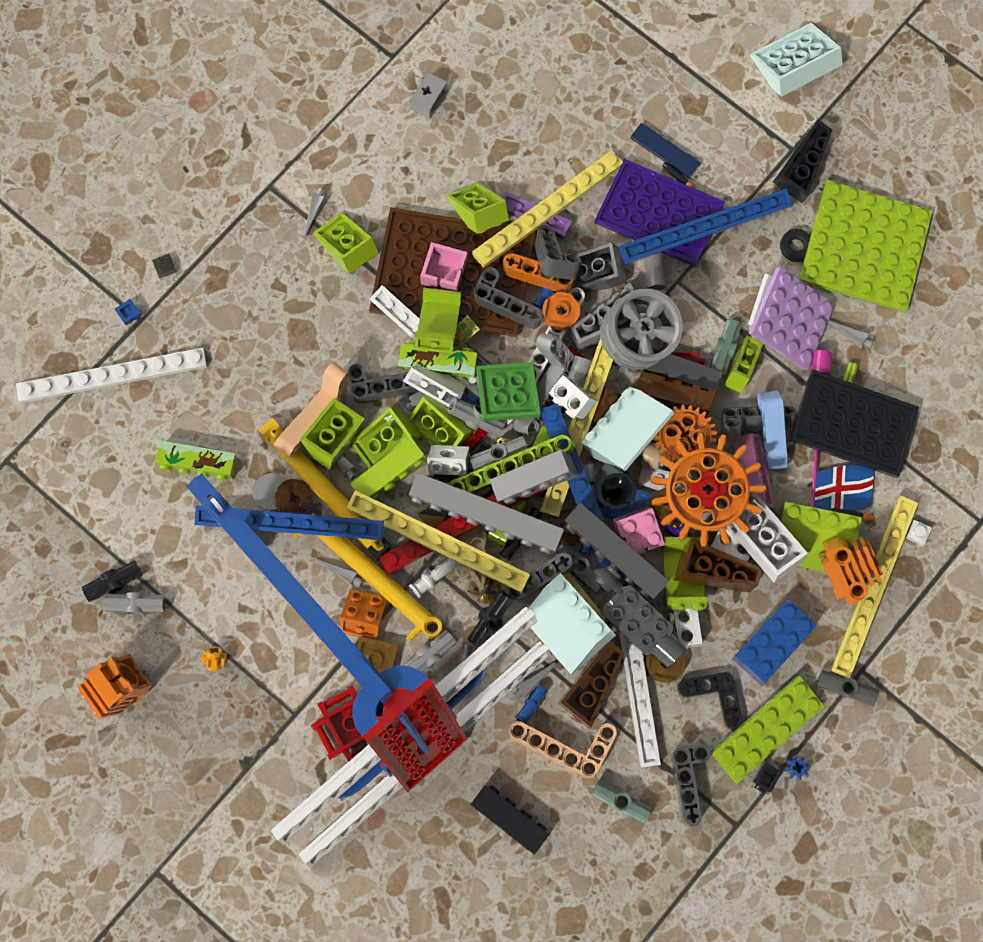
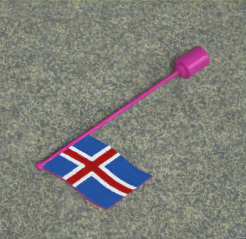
M825 350L814 351L812 369L831 375L832 352ZM814 449L811 507L829 511L831 508L858 510L872 505L874 470L860 465L833 467L817 472L818 451Z

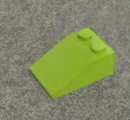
M478 182L446 195L448 201L467 227L477 234L483 233L494 226H500L509 220L506 200Z
M343 212L313 232L317 240L348 274L378 254L372 237Z
M389 407L351 442V445L367 467L371 468L410 437L418 440L422 436L400 407Z

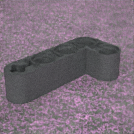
M539 226L534 247L542 272L550 277L576 279L581 259L575 255L561 253L554 230L547 226Z
M492 267L485 269L474 289L475 302L528 328H538L542 322L541 310L498 290L499 272ZM488 276L495 277V280L488 281L486 278ZM480 292L487 293V296L480 297L478 296V294ZM503 300L504 303L502 305H497L495 301ZM518 307L521 309V311L519 313H515L512 311V309Z
M354 364L348 369V372H350L349 381L352 395L357 403H367L413 394L419 391L410 385L406 386V383L403 382L408 372L367 380L362 365ZM355 372L362 373V375L359 378H354L352 376ZM396 382L403 384L401 388H394L393 385ZM377 386L384 387V390L381 392H376L374 389ZM360 389L366 391L362 396L356 395V392Z
M759 406L728 407L722 410L721 431L723 435H726L727 443H738L741 438V432H763L762 413ZM783 406L785 431H791L796 419V409L791 406Z
M560 553L528 573L530 577L520 596L516 594V590L504 584L502 586L506 593L514 600L526 599L546 587L560 573L565 575L576 568L578 558L573 553ZM566 558H569L568 565H559L566 562ZM550 566L554 570V574L552 576L548 575V568ZM534 576L538 580L536 586H533L532 584V578Z
M704 744L679 747L671 755L681 818L688 827L696 826L702 820L693 765L702 764L710 758V748ZM697 749L705 751L706 756L704 759H699L696 756ZM677 752H683L686 755L685 762H679L676 759ZM681 772L689 774L690 779L688 782L680 780ZM685 792H690L693 795L691 803L683 799ZM695 805V808L691 809L692 815H696V819L692 823L690 819H687V816L690 815V809L685 810V807Z

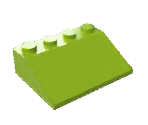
M784 502L781 505L779 520L808 553L805 561L798 566L825 572L819 554L825 552L822 542L835 537H843L847 540L851 551L855 550L852 540H856V542L858 540L862 517Z

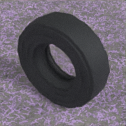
M802 229L789 230L780 241L782 255L792 262L804 261L811 236ZM795 239L800 240L803 243V249L798 252L793 251L790 248V242Z

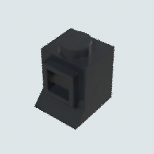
M763 761L752 780L756 784L754 788L764 794L766 791L771 793L783 771ZM763 772L772 776L767 785L759 781Z

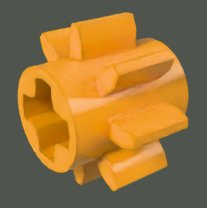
M216 646L209 647L207 651H204V655H202V664H207V669L210 671L220 670L227 661V653H222V649Z

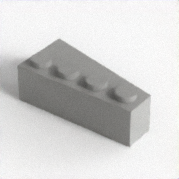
M630 282L619 293L616 292L610 300L598 306L597 310L591 314L589 313L571 327V339L579 353L598 345L600 341V327L605 314L623 296L634 291ZM635 305L639 314L647 312L644 306ZM619 312L617 329L630 328L631 320Z
M559 450L495 477L490 482L497 501L508 505L514 503L518 498L528 497L534 494V492L576 478L578 474L571 455Z

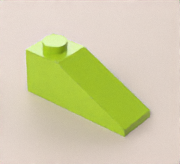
M746 335L724 386L742 393L752 375L763 346L762 342Z

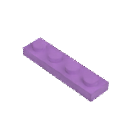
M505 192L502 197L506 200L508 214L519 218L536 206L509 192ZM557 214L542 226L552 228L556 236L564 239L572 225V221Z

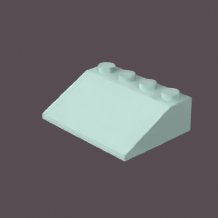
M812 23L750 54L771 88L781 97L843 65L841 47Z
M628 387L616 403L610 407L604 417L597 422L592 431L585 436L581 445L593 458L626 471L672 417L674 412L642 391Z
M561 573L542 590L528 608L535 614L538 621L531 629L571 675L616 636Z

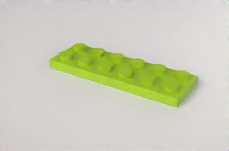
M797 675L712 750L711 755L735 784H738L825 706L801 676Z

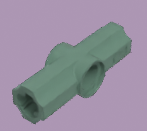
M727 319L710 366V368L722 371V377L725 376L730 359L734 355L737 346L736 341L742 327L739 321Z
M600 780L591 794L592 797L643 824H646L653 809L630 797L627 793L621 792ZM621 796L627 800V805L623 808L619 807L616 802L617 798Z

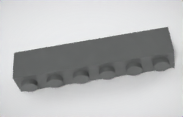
M630 340L625 343L626 347L638 353L639 343ZM653 348L654 354H657L660 351ZM669 354L649 368L641 370L628 369V371L635 374L643 371L667 378L668 382L679 380L688 387L693 386V384L699 385L703 391L707 392L710 389H714L717 392L723 375L722 371ZM614 361L612 362V366L617 368L622 367L616 364Z
M579 503L564 520L565 528L574 535L576 533L579 535L582 544L587 548L591 546L595 550L594 554L602 561L606 559L613 570L624 575V581L632 587L635 585L640 590L639 594L644 599H651L653 601L670 582L583 504Z

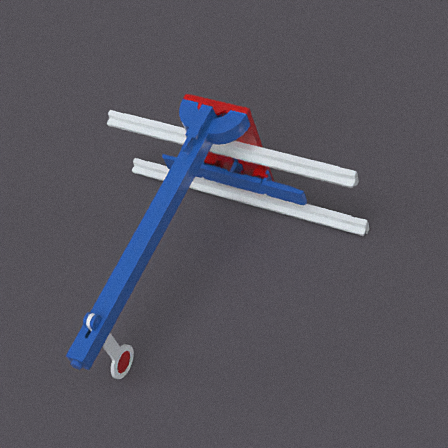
M202 473L198 477L193 478L186 486L362 686L353 704V720L358 732L368 743V746L337 771L335 775L331 776L327 782L321 785L317 791L313 792L299 807L282 819L271 832L282 845H285L298 831L306 827L337 798L343 801L347 797L354 795L383 770L388 776L379 782L377 786L373 787L352 808L348 809L325 832L321 833L306 849L300 852L299 856L310 868L402 787L407 792L414 788L468 740L464 734L466 730L530 675L538 665L551 656L545 644L543 645L541 642L536 643L514 665L510 666L499 678L493 681L488 688L484 689L473 701L467 704L462 711L455 714L453 708L479 685L482 678L486 675L484 669L517 641L524 632L538 622L531 610L527 607L523 608L512 620L508 621L498 632L494 633L479 649L467 657L465 661L453 669L437 685H434L424 673L409 666H393L379 673Z

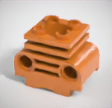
M863 536L859 537L863 546L861 548L858 547L856 540H852L855 550L851 551L846 539L835 537L822 542L825 552L819 554L824 571L830 577L837 600L845 597L848 605L866 598L868 589L864 578H868L871 586L875 585L871 577L873 574H875L878 583L882 582L880 575H883L877 558L872 559L876 556L870 542H865Z
M131 654L121 657H110L106 662L99 663L87 674L88 679H85L83 684H79L77 688L82 698L91 706L93 714L101 719L119 715L121 710L127 708V705L134 704L151 691L150 687H152V684L143 674L135 673L139 669Z

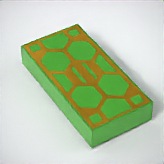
M469 315L457 324L454 342L455 350L460 348L480 330L479 326Z

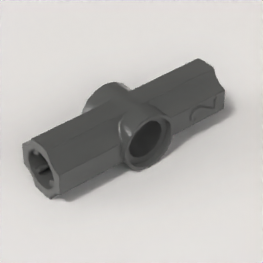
M823 669L818 676L817 687L837 693L843 698H851L870 706H874L877 701L879 689L856 682L853 678H845ZM844 683L851 685V693H847L844 690Z

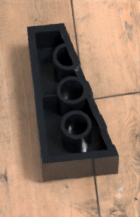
M817 119L772 183L782 190L787 189L789 195L803 203L809 196L812 183L816 177V172L820 166L833 129Z

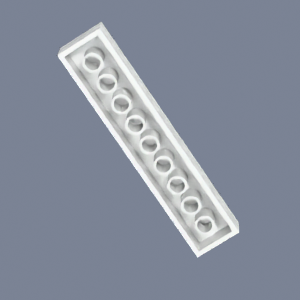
M688 419L682 421L685 426L692 425V422ZM674 430L666 432L670 437L677 435ZM682 432V436H681V437H682V438H683V437H686V438L688 439V436H689V435H688V434H687V435H684L683 432ZM698 435L693 437L695 441H697ZM690 443L691 448L695 450L696 448ZM706 457L703 464L706 467H711L714 465V460ZM691 471L688 474L691 480H698L700 478V474L697 471ZM720 471L717 473V479L726 481L728 475ZM708 485L705 489H702L706 491V494H710L713 491ZM736 485L730 489L731 493L735 496L740 495L742 492L741 488ZM753 492L750 493L748 502L759 506L762 509L761 514H754L744 510L740 516V519L748 525L750 530L744 533L735 523L727 528L775 583L805 561L808 553L762 499ZM719 499L716 501V506L719 509H725L727 502L724 499Z

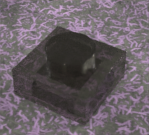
M170 254L152 260L159 279L177 272Z

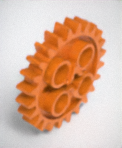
M682 404L681 410L674 406V414L657 433L658 435L653 438V440L659 441L655 444V448L661 447L658 454L665 453V457L671 458V461L675 462L682 457L676 446L678 440L687 447L688 452L694 450L691 448L690 443L696 448L695 450L699 449L698 443L693 437L698 435V433H703L705 447L714 449L711 444H716L717 440L712 437H715L717 432L711 431L715 428V424L709 425L712 418L705 419L706 412L699 414V407L692 411V405L687 410L684 404ZM688 419L692 422V425L685 426L682 421ZM674 430L677 435L670 437L666 432ZM682 432H683L684 435H687V434L689 435V436H688V439H687L686 437H683V438L681 437V436H682Z

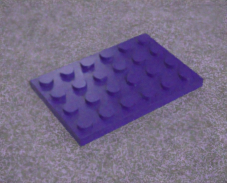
M624 159L594 223L635 241L722 211L725 201ZM710 236L662 253L696 267Z

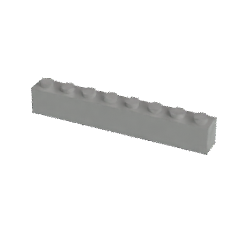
M417 473L409 492V496L412 497L411 501L423 505V502L430 504V508L435 511L441 512V509L448 511V515L453 518L459 519L461 516L466 518V522L477 526L479 523L484 525V529L495 533L497 530L502 532L505 538L514 540V538L522 540L521 544L528 547L536 545L540 547V551L547 554L556 552L564 531L560 527Z

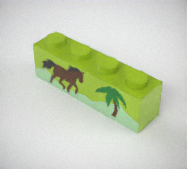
M411 341L401 344L399 369L410 370L412 366L446 375L475 378L478 355L473 349L463 348L460 351L455 350L454 347L453 354L414 350L415 342Z
M160 440L155 463L163 471L170 472L173 469L178 470V473L184 475L195 473L197 476L202 473L206 478L213 476L219 481H227V479L233 480L238 458L235 453Z

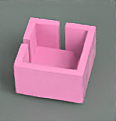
M431 242L420 276L421 284L436 289L439 285L441 290L458 292L468 261L467 252Z
M647 506L612 519L617 535L638 554L644 553V548L650 551L665 545L653 508Z

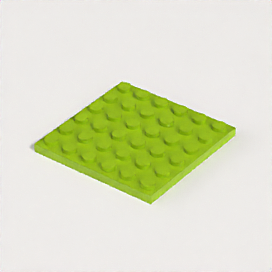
M826 179L799 280L805 284L906 313L932 211Z

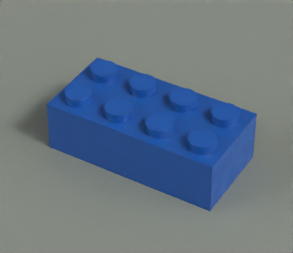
M787 599L735 655L733 660L762 686L817 625Z

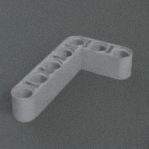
M546 333L540 334L536 341L537 348L551 364L537 385L540 410L556 404L553 402L554 397L549 392L562 375L568 377L575 357L560 338ZM541 415L538 418L516 419L514 429L519 433L533 437L538 433L544 422Z

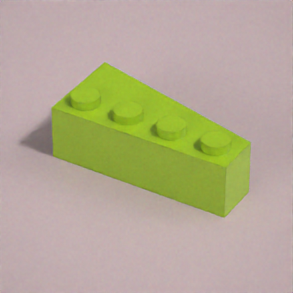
M410 437L350 484L355 491L377 501L381 494L390 491L400 481L427 464L429 453L420 441Z

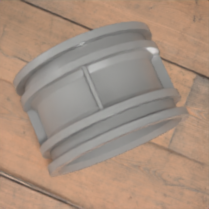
M653 289L631 291L623 296L605 314L600 327L602 346L608 356L616 364L632 370L649 368L671 354L678 346L683 332L682 316L672 299L660 291ZM635 305L647 307V312L639 314ZM619 312L631 320L630 328L617 329ZM659 317L663 326H658L655 318ZM643 325L646 326L644 331L641 329ZM655 336L664 341L662 348L657 354H654L650 341ZM633 337L640 341L638 353L625 346V343Z

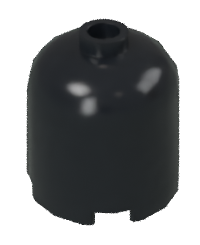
M611 464L604 465L597 471L594 485L600 502L611 509H621L628 506V503L636 495V486L627 470L623 471Z

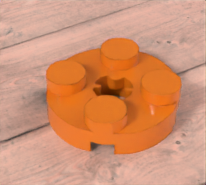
M557 292L547 298L542 310L546 325L556 330L571 329L580 317V305L574 299L575 297L566 292ZM563 307L564 311L566 310L567 312L566 314L559 315L556 310Z

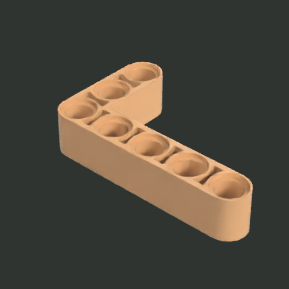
M332 362L324 372L320 392L281 433L274 447L288 457H292L303 445L300 438L333 398L339 402L343 400L350 372L337 363Z
M514 722L509 729V735L514 741L587 779L595 777L617 734L616 728L612 724L602 725L585 756L523 722ZM516 726L522 727L524 730L523 735L515 736L512 732L513 728ZM605 728L612 731L613 735L609 739L604 738L602 735V730ZM532 736H539L541 744L538 746L532 745L530 738ZM556 745L559 748V753L557 755L549 754L548 747ZM595 746H600L603 749L604 753L602 756L594 755L593 748ZM569 754L574 755L577 758L576 764H568L566 756ZM584 765H593L594 773L586 774L584 772Z

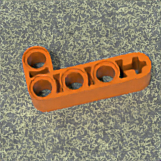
M507 254L503 260V272L505 275L555 292L569 293L576 280L556 277L544 278L545 274L541 270L539 261L517 254ZM531 269V270H533V272H530V273H529V272H526L525 270ZM561 281H568L569 283L563 284Z

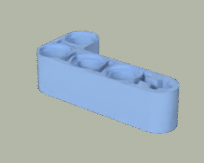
M778 391L758 393L757 399L762 413L768 470L787 468L782 397Z

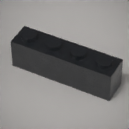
M484 785L470 805L535 855L549 836L546 833L548 829L540 822L537 825L530 820L532 816L526 811L522 810L520 812L514 808L516 804L508 797L505 800L498 795L500 791L494 786L490 785L488 787Z

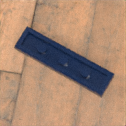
M643 123L637 127L630 137L631 140L665 163L670 164L689 179L701 164Z

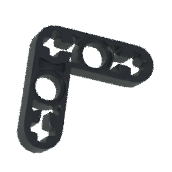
M723 672L684 679L678 684L677 692L683 698L718 693L724 725L730 730H736L742 725L743 718L736 685L730 673ZM723 677L726 680H730L727 687L724 684H718V689H715L713 678H716V682L721 681ZM702 680H708L711 683L710 690L705 691L701 688L700 683ZM693 681H697L696 688L689 690V694L681 690L684 683H687V686H694ZM725 696H732L734 698L733 706L728 707L724 704ZM734 708H736L737 712H733V717L735 719L738 718V722L735 723V726H733L732 723L728 722V720L731 718L730 712L726 714L725 710H733Z

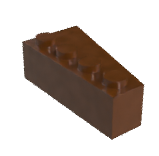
M691 539L683 546L674 581L749 593L759 585L763 569L711 546L701 547L699 541Z
M609 641L595 654L557 703L584 726L592 728L595 717L600 710L603 699L609 690L611 681L625 652Z

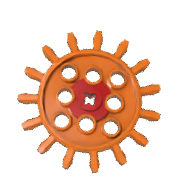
M698 433L697 443L699 449L688 452L685 445L678 440L676 446L682 457L676 463L665 456L659 458V461L664 466L671 469L668 478L658 476L651 478V483L666 486V496L653 499L651 501L652 506L669 504L672 513L664 517L661 524L664 527L676 518L685 526L679 534L680 541L687 537L689 530L692 528L701 531V547H706L708 532L719 531L721 540L727 545L730 541L726 527L735 523L744 533L750 530L748 525L740 519L744 510L754 514H761L762 512L759 506L750 504L748 500L750 493L765 492L766 486L750 485L747 476L757 472L761 466L757 463L744 469L738 459L744 455L747 447L745 445L741 446L733 456L724 452L726 435L723 434L718 440L717 449L705 447L703 433ZM706 457L712 458L714 465L706 467L703 464V459ZM691 471H697L700 474V478L698 480H691L688 474ZM720 471L725 472L728 475V479L726 481L718 480L717 473ZM675 485H684L685 492L682 494L676 493L674 490ZM707 485L713 490L710 494H706V491L702 490ZM732 486H739L742 490L741 494L738 496L733 495L730 491ZM696 498L699 501V506L691 508L688 505V500ZM724 499L727 502V507L719 509L716 506V501ZM705 512H709L713 516V520L709 523L702 520V514Z

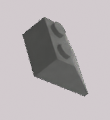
M610 242L575 255L581 259V263L573 288H580L583 292L610 289L627 283L622 255L619 247L614 243Z

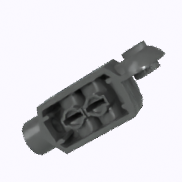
M610 566L593 570L597 576L595 581L605 591L609 592L612 590L614 592L603 606L602 615L644 655L653 654L666 667H669L686 649L672 634L674 626L631 585L624 586L619 581L621 579L620 575Z

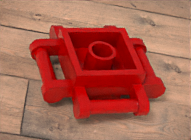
M352 684L347 686L346 690L327 701L317 703L323 718L310 725L313 731L317 732L323 743L329 760L344 753L349 762L364 749L362 748L354 754H351L349 751L352 747L365 741L358 732L353 720V704L357 693ZM352 696L353 699L351 701L343 704L342 706L336 708L331 712H328V708ZM328 724L340 746L339 748L334 749L322 727L323 725Z

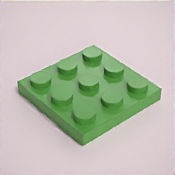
M533 362L476 366L482 421L540 417Z

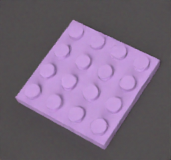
M776 267L749 334L802 370H808L813 359V352L816 351L835 304L784 268Z

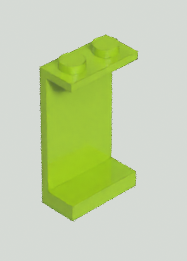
M423 288V303L418 330L415 332L414 350L453 354L461 292Z
M664 537L665 545L662 546L664 577L670 581L665 586L666 609H672L673 611L683 609L700 611L706 609L708 597H705L704 585L674 581L683 546L691 539L700 542L701 537H686L683 541H680L679 537Z

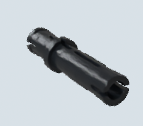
M532 507L528 516L539 519L542 516V512ZM517 538L509 540L499 554L510 561L515 551L521 545L522 540Z

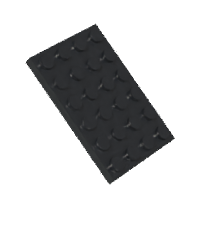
M812 369L808 376L789 441L888 476L899 478L919 407Z

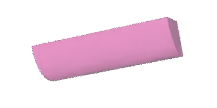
M754 433L741 436L740 441L733 444L734 453L737 452L738 448L745 445L747 447L746 451L738 459L743 468H748L752 464H760L761 468L757 472L747 475L749 484L766 486L765 492L756 494L770 510L775 509L762 436Z

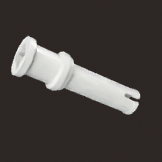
M448 558L428 574L421 575V579L413 585H408V587L420 599L424 592L428 589H433L438 580L460 563Z

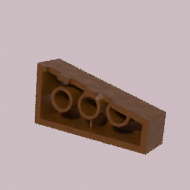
M643 371L636 386V389L652 397L672 411L674 406L681 410L682 404H684L687 410L692 405V411L699 407V414L706 412L705 419L716 393L714 389H710L709 392L703 391L701 386L695 384L689 387L685 386L679 380L668 382L666 377Z

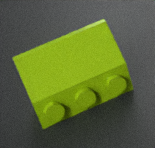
M425 395L409 417L411 423L422 436L421 438L430 446H462L474 429L467 426L464 420L449 414L447 406Z
M333 398L300 438V441L313 459L330 470L362 430L365 418Z

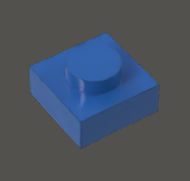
M131 299L115 308V311L125 325L142 316Z

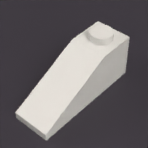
M412 366L403 382L449 407V403L453 398L460 399L466 386L450 375Z

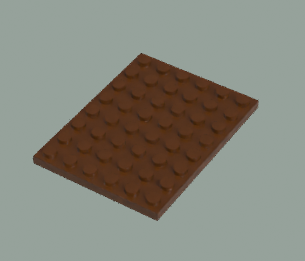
M390 207L372 295L383 285L420 319L423 288L436 289L422 285L420 278L431 242L465 251L468 255V261L458 292H461L458 323L469 315L479 326V331L517 337L519 323L478 305L474 300V289L483 271L492 267L499 272V285L497 289L523 301L527 282L505 275L503 272V260L510 253L531 259L536 231L483 268L472 256V251L507 226H494L483 233L477 234L459 218ZM488 276L486 279L488 281L495 280V277ZM480 292L478 296L485 297L487 293ZM496 300L495 303L497 305H502L504 301ZM370 303V313L386 315L375 304ZM515 307L512 309V311L515 313H519L521 309Z

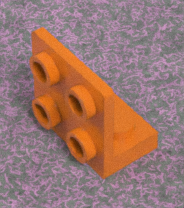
M350 589L340 616L339 628L348 635L377 640L387 599L380 595Z

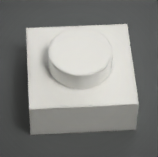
M913 520L905 538L924 546L932 528Z

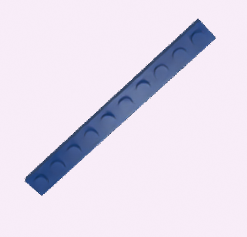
M783 189L620 245L619 250L626 265L791 208L793 203L787 189Z
M558 404L540 410V415L550 439L560 435H566L571 438ZM563 440L560 444L562 450L566 449L569 445L568 440ZM574 448L569 455H571L578 477L567 482L577 506L579 503L583 504L606 525L576 448ZM599 559L602 568L610 565L606 559L603 561ZM619 572L618 574L621 577L619 581L623 585L627 584L624 581L625 576Z
M196 506L194 525L221 527L203 506ZM233 508L252 530L383 540L384 520Z

